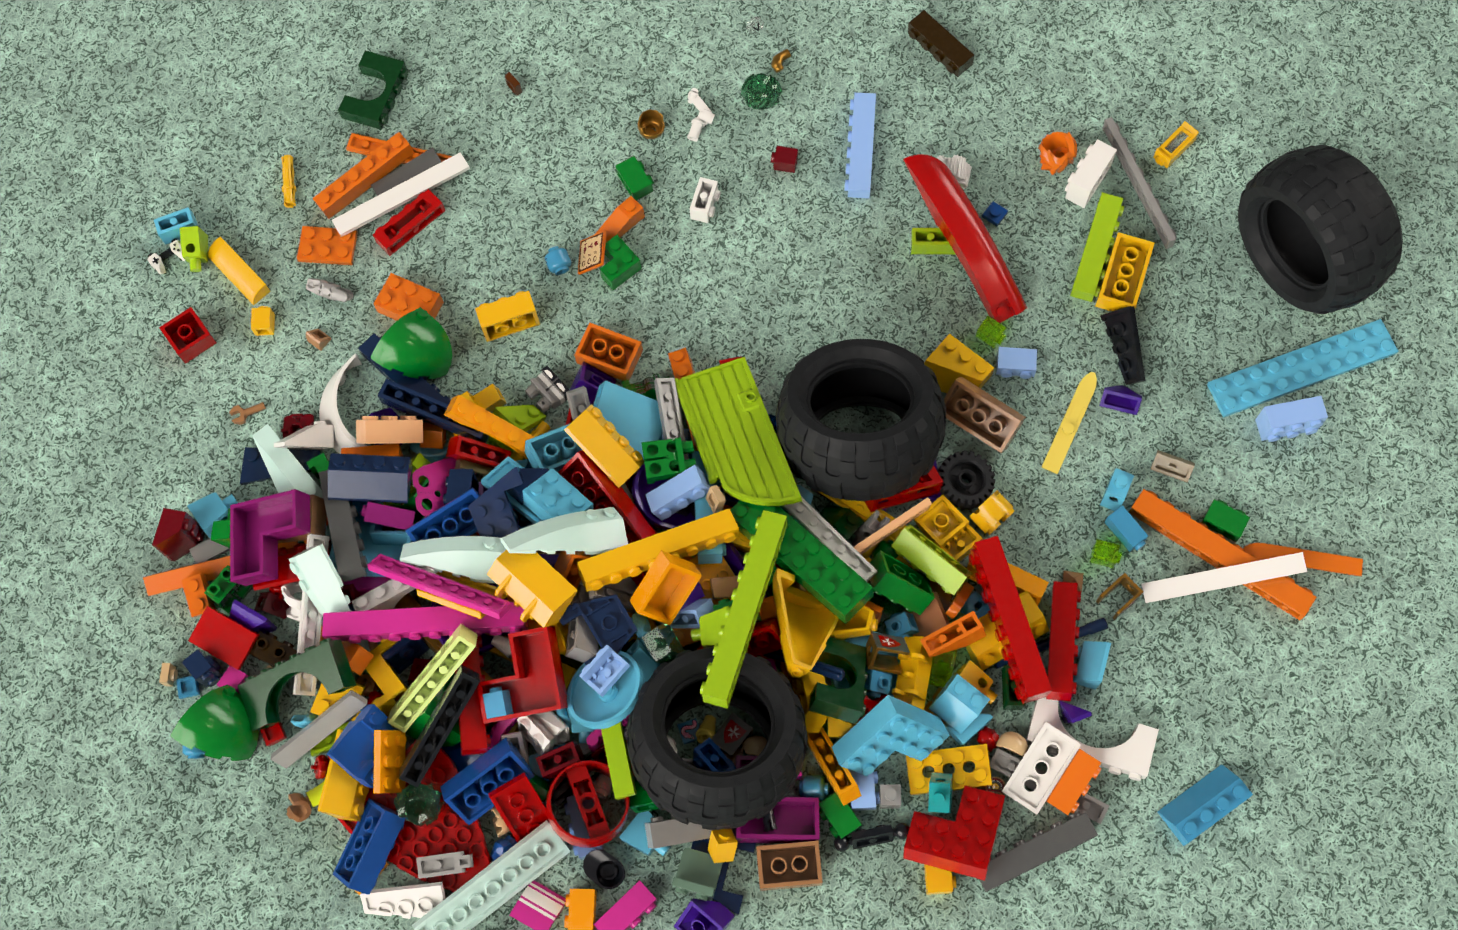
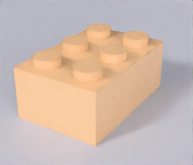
M362 416V420H356V443H423V420H418L417 416H400V419H398V416H381V420H378V416Z

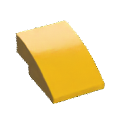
M944 495L935 500L929 510L914 519L928 539L949 553L958 562L970 554L975 542L983 539L969 525L967 518Z

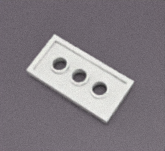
M1045 722L1002 789V792L1035 814H1038L1081 744ZM1051 744L1058 747V754L1054 757L1049 756L1046 752L1047 747ZM1044 762L1047 765V771L1044 774L1036 772L1035 766L1037 763ZM1029 779L1036 782V789L1031 792L1027 791L1024 787L1025 782Z

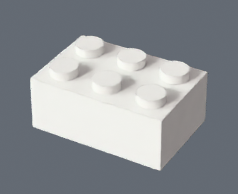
M1098 139L1094 145L1090 144L1085 153L1087 155L1084 159L1081 158L1076 167L1078 169L1075 173L1072 172L1067 181L1065 198L1085 208L1109 171L1117 149Z

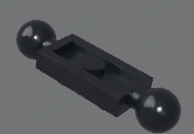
M901 822L893 829L891 825H878L871 829H858L852 832L849 838L846 836L841 839L837 836L834 839V847L836 850L844 852L849 846H852L853 849L893 842V837L906 839L910 827L908 824Z

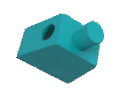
M931 773L928 812L951 813L953 773Z

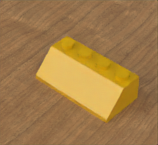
M592 404L564 429L618 488L644 463L640 452L634 450L629 445V441L624 436H621L616 431L615 426L602 416V412Z
M1026 590L1019 594L1033 637L1037 639L1050 631L1047 622L1029 592ZM988 613L979 618L987 636L966 646L970 659L982 671L1003 659L1001 653L1003 646L1001 641L998 642L996 639V626L994 622L990 621Z
M337 730L335 741L338 739L343 730ZM330 758L317 811L338 819L360 822L369 787L359 783Z

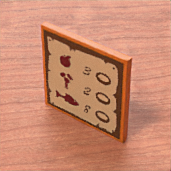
M605 230L580 241L578 275L604 265Z

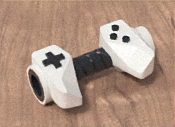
M181 239L171 240L170 248L159 255L156 253L148 255L147 260L159 274L166 273L163 261L173 254H176L185 261L182 257Z

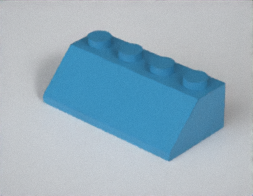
M1221 764L1160 809L1158 814L1184 846L1253 794L1237 775Z

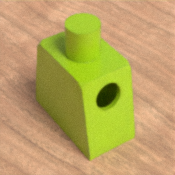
M199 226L180 227L182 257L190 264L191 272H200L201 263L208 262V235Z
M728 606L701 616L699 618L700 628L691 630L692 640H701L702 646H715L716 643L719 644L721 638L719 637V631L721 626L726 624L725 614Z

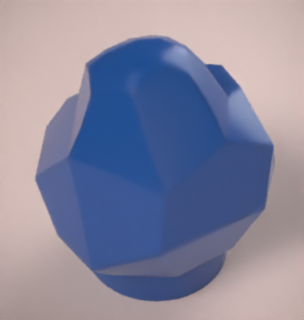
M509 835L505 839L497 840L491 851V861H495L513 847L517 841Z

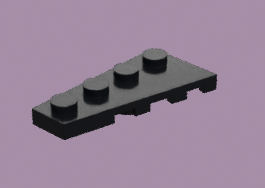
M1128 306L1100 315L1101 320L1106 324L1107 336L1112 340L1113 352L1118 356V365L1125 384L1133 385L1146 381L1134 306Z

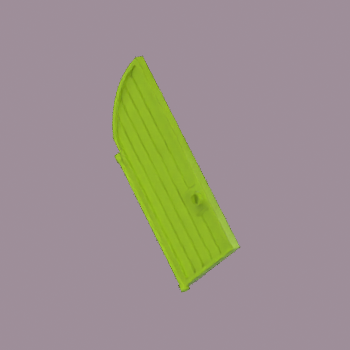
M745 357L682 377L681 379L674 378L678 398L710 484H714L720 479L724 492L736 499L755 505L783 506L802 501Z

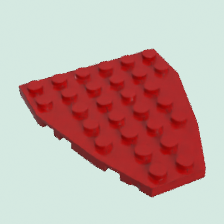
M414 743L405 750V757L409 754ZM441 748L418 788L407 782L404 793H373V788H369L364 807L370 798L397 811L406 818L403 829L395 840L394 848L390 851L386 860L419 879L417 857L464 851V855L472 854L474 867L466 868L464 873L419 879L429 883L443 882L444 889L454 893L490 865L491 859L479 818L468 825L443 799L440 786L459 772L454 761ZM338 819L349 833L352 834L358 821Z

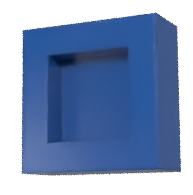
M993 201L982 214V218L997 227L1008 214V210Z

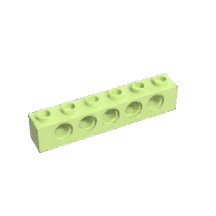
M460 624L392 707L388 723L405 733L476 647L478 634Z

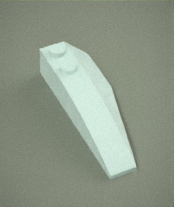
M268 424L252 435L278 493L296 489L306 494L323 498L320 487L289 449L274 447V443L281 439Z
M614 507L596 510L589 509L587 511L560 515L527 526L501 538L502 544L509 553L536 554L537 550H541L547 554H555L556 551H566L567 554L575 555V551H585L586 555H595L628 544L624 520Z
M441 537L403 544L400 561L423 568L429 566L434 568V571L441 573L442 571L451 572L453 576L459 578L462 575L469 577L470 581L497 584L487 573L496 558L506 548L499 537Z
M323 544L310 547L289 558L290 569L294 574H297L301 589L307 593L322 616L323 613L352 611L348 606L351 603L349 596L344 595L341 587L344 586ZM361 640V643H356L370 651L367 640Z

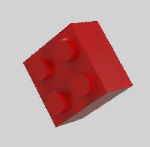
M192 307L159 327L185 364L217 343Z

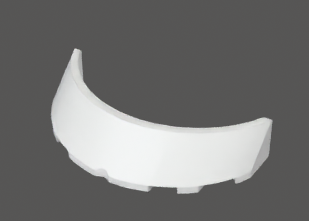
M354 354L332 376L324 389L320 402V421H326V425H334L333 449L341 454V448L367 446L356 443V438L343 425L337 408V390L339 386L344 384L346 372L353 367L362 365L357 354Z

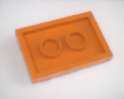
M302 226L297 261L352 265L358 232L354 230L341 237L336 228Z

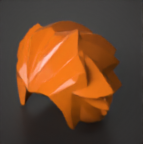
M1053 132L1052 134H1047L1042 139L1038 147L1041 153L1040 163L1042 164L1040 170H1048L1051 175H1054L1056 172L1061 173L1068 164H1073L1074 158L1077 155V143L1070 132Z

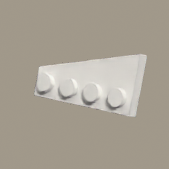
M443 882L372 889L370 895L360 894L364 913L383 916L401 915L402 918L408 919L411 917H423L446 899Z

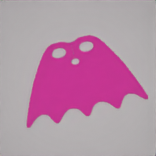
M447 458L422 466L413 472V486L417 490V497L415 498L416 508L423 516L427 517L444 506L443 495L447 492L446 477H449L450 469H455L456 459ZM420 476L428 478L429 485L427 487H422L419 484L418 478ZM435 491H439L441 496L437 497L434 494ZM423 499H429L432 502L431 510L423 508Z

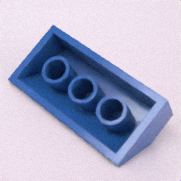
M471 488L405 531L413 542L441 537L471 536L478 531L468 506L481 495L474 488Z
M504 738L440 786L444 801L470 825L494 807L488 793L524 772L529 780L535 775L519 750L507 738Z
M369 798L364 807L361 820L357 822L333 875L348 888L370 895L371 890L377 883L381 870L386 864L390 851L394 848L395 840L403 829L406 818L397 811Z

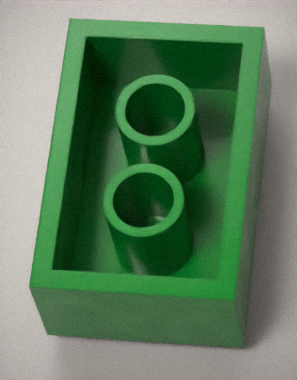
M881 550L871 560L870 564L877 570V574L870 579L871 586L876 594L884 595L892 603H899L907 611L915 612L919 615L934 600L935 597L926 575Z

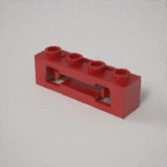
M428 189L420 193L412 203L405 205L401 212L393 215L385 225L377 228L372 235L376 243L391 256L446 210L443 203Z
M933 465L929 473L921 476L919 482L913 487L891 497L864 502L870 512L938 494L944 481ZM926 488L925 491L917 493L919 490ZM888 499L887 502H883V503H879V504H878V502Z

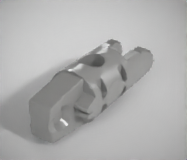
M308 278L307 290L330 300L347 302L354 297L352 291L342 288L338 284L316 278Z
M876 510L856 530L852 546L857 545L887 525L890 519L885 517L879 522L877 518L880 512Z

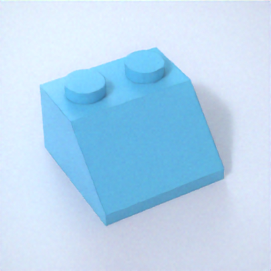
M1084 641L1081 647L1078 646V657H1075L1078 658L1077 676H1073V682H1077V685L1096 690L1103 679L1111 643Z
M956 674L951 676L928 709L961 734L979 716L990 699L960 675Z

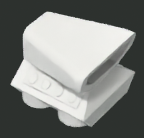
M553 711L523 716L517 719L518 730L522 731L527 742L531 743L540 756L552 751L554 744L560 745L570 740L569 727Z

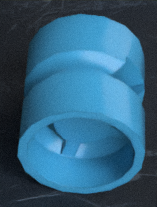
M975 591L967 599L960 612L966 615L974 611L979 619L986 615L990 609L988 603H984L982 596Z

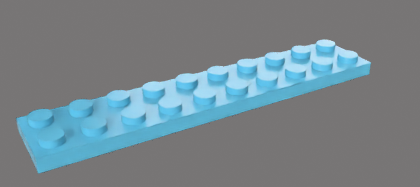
M1379 319L1212 380L1207 383V386L1224 418L1395 355L1399 351L1383 321Z

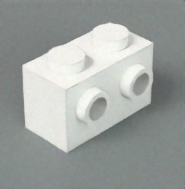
M700 177L690 206L691 219L709 223L710 217L713 218L716 208L714 204L715 201H719L721 191L718 190V181Z

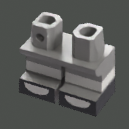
M547 365L541 370L542 373L530 380L531 385L525 390L526 395L531 400L539 394L543 397L536 403L543 413L551 407L555 410L567 400L566 392L570 391Z

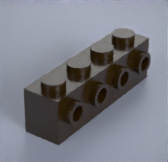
M925 10L909 22V36L914 40L916 39L924 50L929 51L936 61L946 66L950 73L959 77L973 65L974 54Z
M259 631V637L249 653L262 662L275 667L274 664L277 662L290 660L289 657L297 654V650L293 649L294 645L284 640L281 643L277 641L278 637L270 632L264 634ZM317 679L316 689L319 690L321 682Z

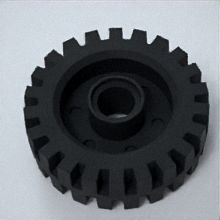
M958 451L953 455L951 454L938 469V473L944 481L940 489L941 495H944L956 508L960 507V510H965L966 508L972 510L974 507H979L990 497L995 487V473L991 471V464L987 465L988 461L986 459L982 460L981 455L975 456V452L972 451L969 453L967 451L959 453ZM962 478L968 479L969 483L963 482Z

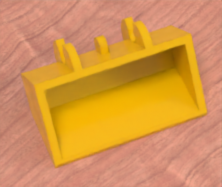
M506 549L496 558L487 573L499 585L495 591L496 597L501 598L503 594L509 595L515 600L514 605L516 607L521 606L524 609L520 617L524 623L529 618L531 620L535 619L543 628L559 622L578 591L537 552L536 554L509 553Z
M924 636L904 637L910 653L909 655L898 654L902 672L897 675L896 686L892 689L891 694L901 701L924 710L933 657L930 658L920 641Z

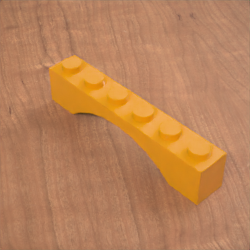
M460 395L451 399L444 413L445 416L459 424L495 438L515 450L525 459H528L524 452L525 441L534 438V436Z

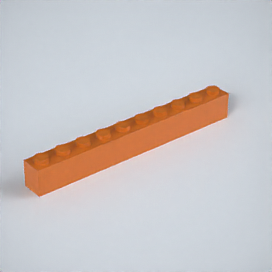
M1143 489L1129 510L1131 515L1217 569L1260 560L1257 556L1244 552L1239 545L1228 542L1223 535L1212 532L1204 523L1191 519L1188 513L1175 509L1174 505L1170 502L1159 499L1150 490L1146 491ZM1288 576L1242 584L1298 620L1306 616L1317 598L1311 590L1300 587Z

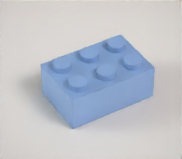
M1322 396L1265 406L1255 421L1261 440L1274 442L1284 436L1294 438L1300 433H1306V435L1314 434L1323 425L1328 415Z

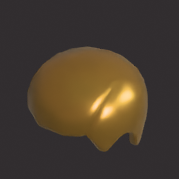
M651 109L642 112L638 120L640 134L647 139L660 137L665 128L663 115Z

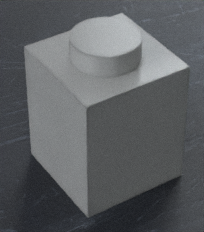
M901 784L880 785V809L901 808Z

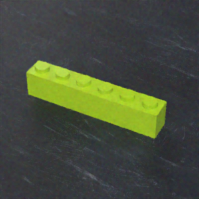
M1101 193L1072 287L1071 297L1092 302L1094 296L1098 297L1101 286L1097 285L1099 280H1103L1106 271L1102 268L1104 264H1108L1110 254L1107 253L1108 248L1112 249L1115 241L1112 235L1113 232L1117 233L1120 224L1117 218L1118 216L1122 217L1125 206L1122 205L1123 198Z

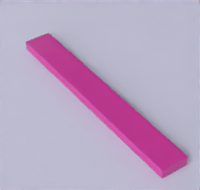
M379 554L367 564L369 571L454 603L481 611V613L497 619H501L512 608L511 602L382 554Z

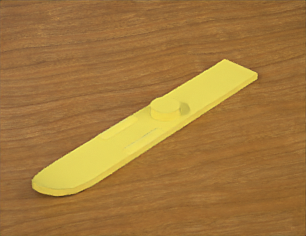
M1088 373L1079 383L1041 468L1058 474L1094 394L1097 383L1096 373Z

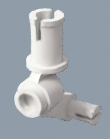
M693 88L688 93V103L694 104L700 112L698 117L692 119V126L687 138L697 142L702 128L707 124H712L715 114L699 97L698 89Z

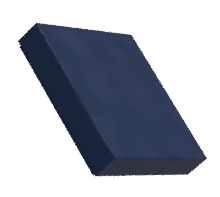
M401 638L382 656L398 674H401L413 663L415 658H420L430 648L422 639L411 640L409 638Z

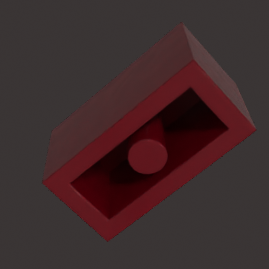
M572 741L536 757V761L542 777L550 780L555 778L564 768L576 762L585 761L580 745Z

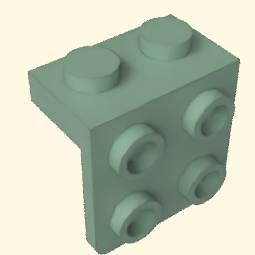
M685 848L676 877L673 878L672 887L679 894L687 895L689 892L696 894L695 898L707 901L708 898L713 899L723 862L714 863L710 854Z

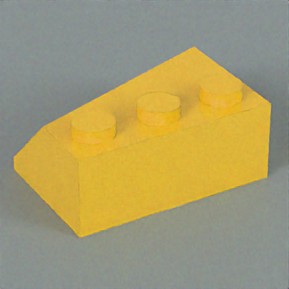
M950 333L924 362V365L931 368L935 373L941 392L946 394L954 381L959 377H963L977 387L982 388L994 371L992 365Z

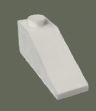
M315 421L314 425L306 426L274 443V447L298 449L334 448V425H326V421Z

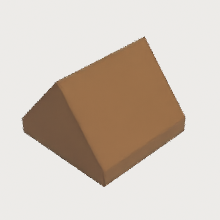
M320 329L306 332L307 341L320 351L331 340V337Z

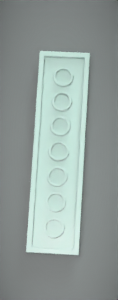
M546 820L412 924L414 930H471L571 851Z

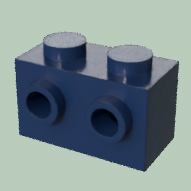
M198 649L182 661L193 678L207 688L216 685L220 677L223 676L220 672L222 668L215 659H212L209 654L205 655Z

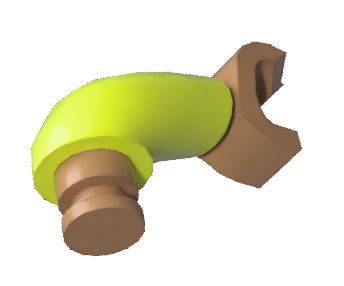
M325 780L306 792L305 797L301 793L288 794V798L292 803L286 809L289 819L302 822L310 816L312 811L310 805L312 807L319 805Z

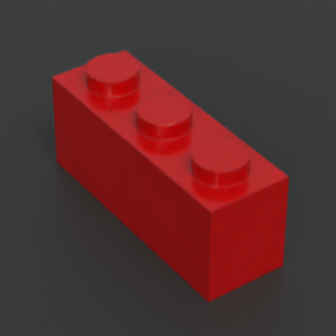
M458 435L450 438L446 457L456 460L462 459L495 468L508 456L510 457L512 451Z

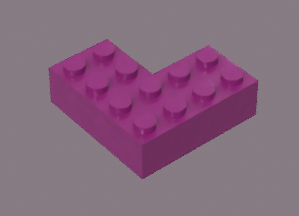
M294 489L230 505L231 582L248 586L278 579V540L311 533L309 494Z
M736 755L734 765L736 769L741 768L758 756ZM785 797L781 802H778L773 808L777 830L764 832L763 818H754L749 820L744 826L734 828V836L738 843L819 841V798Z

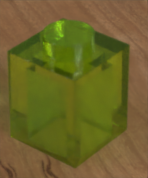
M987 316L977 329L975 336L992 348H995L997 344L1001 345L1004 342L1006 327L990 316Z
M1096 539L1090 563L1113 568L1116 563L1119 564L1121 559L1120 545Z

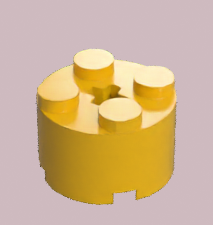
M997 490L969 518L985 534L988 533L990 535L1001 525L999 521L1004 522L1015 510L1012 504Z

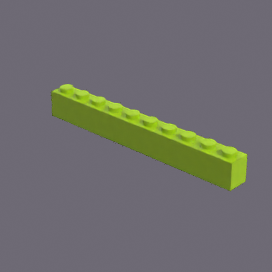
M763 510L762 516L756 520L755 528L757 531L750 538L749 546H751L750 552L745 553L743 561L745 567L744 570L739 571L737 579L739 585L738 588L733 589L731 596L733 603L731 607H727L725 614L727 621L720 628L719 637L721 638L719 644L716 643L714 646V659L712 663L709 662L706 671L708 677L706 682H702L700 694H702L704 703L727 709L729 707L788 526L786 515Z

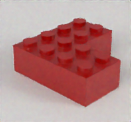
M555 626L540 627L508 634L515 675L483 681L478 684L477 689L483 724L568 708L567 691ZM502 687V690H509L513 714L487 719L483 694L490 693L489 689Z
M965 785L955 821L914 811L904 846L903 859L985 881L1004 807L1005 796Z

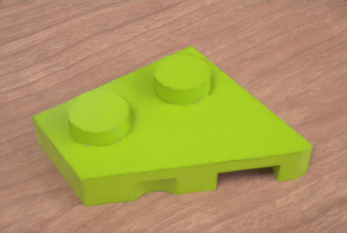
M534 405L495 407L493 412L496 416L525 432L546 419V415Z

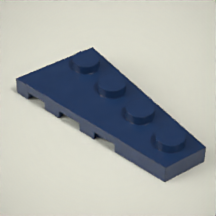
M245 447L240 484L246 485L251 482L272 479L258 448ZM289 449L307 473L312 471L306 462L322 453L320 450Z

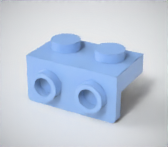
M606 645L597 652L596 657L591 663L583 668L579 677L603 697L630 665L610 646Z

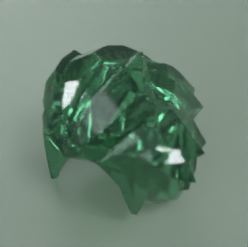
M759 73L756 75L752 74L746 79L741 88L740 95L745 98L749 108L752 106L753 109L764 110L780 102L778 97L783 91L775 77Z
M420 783L418 788L410 784L402 789V792L397 793V797L394 799L397 814L400 818H405L415 825H429L438 819L444 802H440L442 793L434 790L432 784L423 785Z

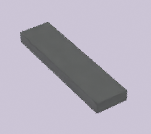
M432 147L371 186L378 196L442 161Z

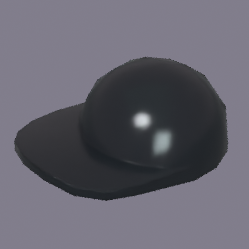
M604 850L590 851L583 860L585 874L604 889L618 887L625 878V869L622 863Z

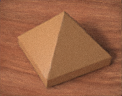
M1063 571L1062 582L1078 583L1077 591L1082 593L1084 573Z

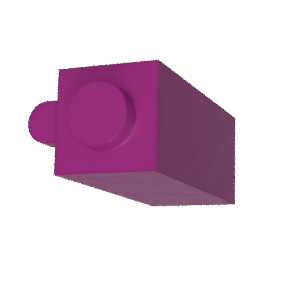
M368 501L367 505H363L361 516L364 517L365 522L406 530L413 525L416 511Z

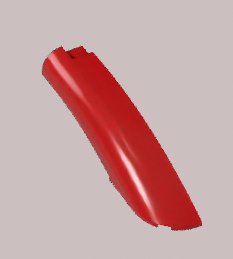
M917 154L904 158L903 160L936 225L940 228L957 255L993 324H999L1027 309V305L991 235L951 170L941 160L933 156Z

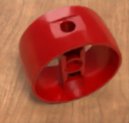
M591 760L576 762L564 768L552 781L546 801L548 820L555 833L565 842L583 848L601 846L615 838L623 829L630 810V797L623 798L625 807L623 818L610 832L588 772H598L611 779L609 767L602 762ZM565 778H568L590 839L579 838L569 834L557 823L553 815L551 799L554 791ZM589 799L593 801L594 806L591 809H586L582 805L583 801Z

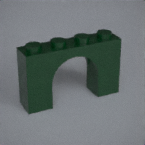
M365 50L359 62L361 73L383 80L386 83L385 89L379 97L373 100H361L345 95L338 111L342 119L381 130L383 125H386L388 122L389 111L395 106V98L401 92L403 80H406L408 77V69L404 61Z
M829 637L826 642L827 646L817 661L843 669L850 688L839 689L817 682L810 693L809 711L856 724L858 719L864 716L866 705H864L867 689L864 686L868 675L865 672L867 666L866 647Z

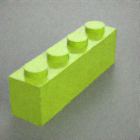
M912 228L911 254L956 255L940 228Z
M910 524L903 528L891 545L895 549L896 554L908 559L914 568L922 570L926 573V577L929 580L937 582L946 593L953 596L962 589L973 574Z

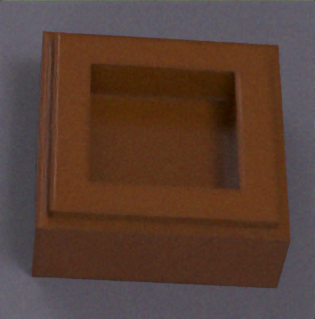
M510 72L505 74L507 86L516 96L521 94L520 83Z

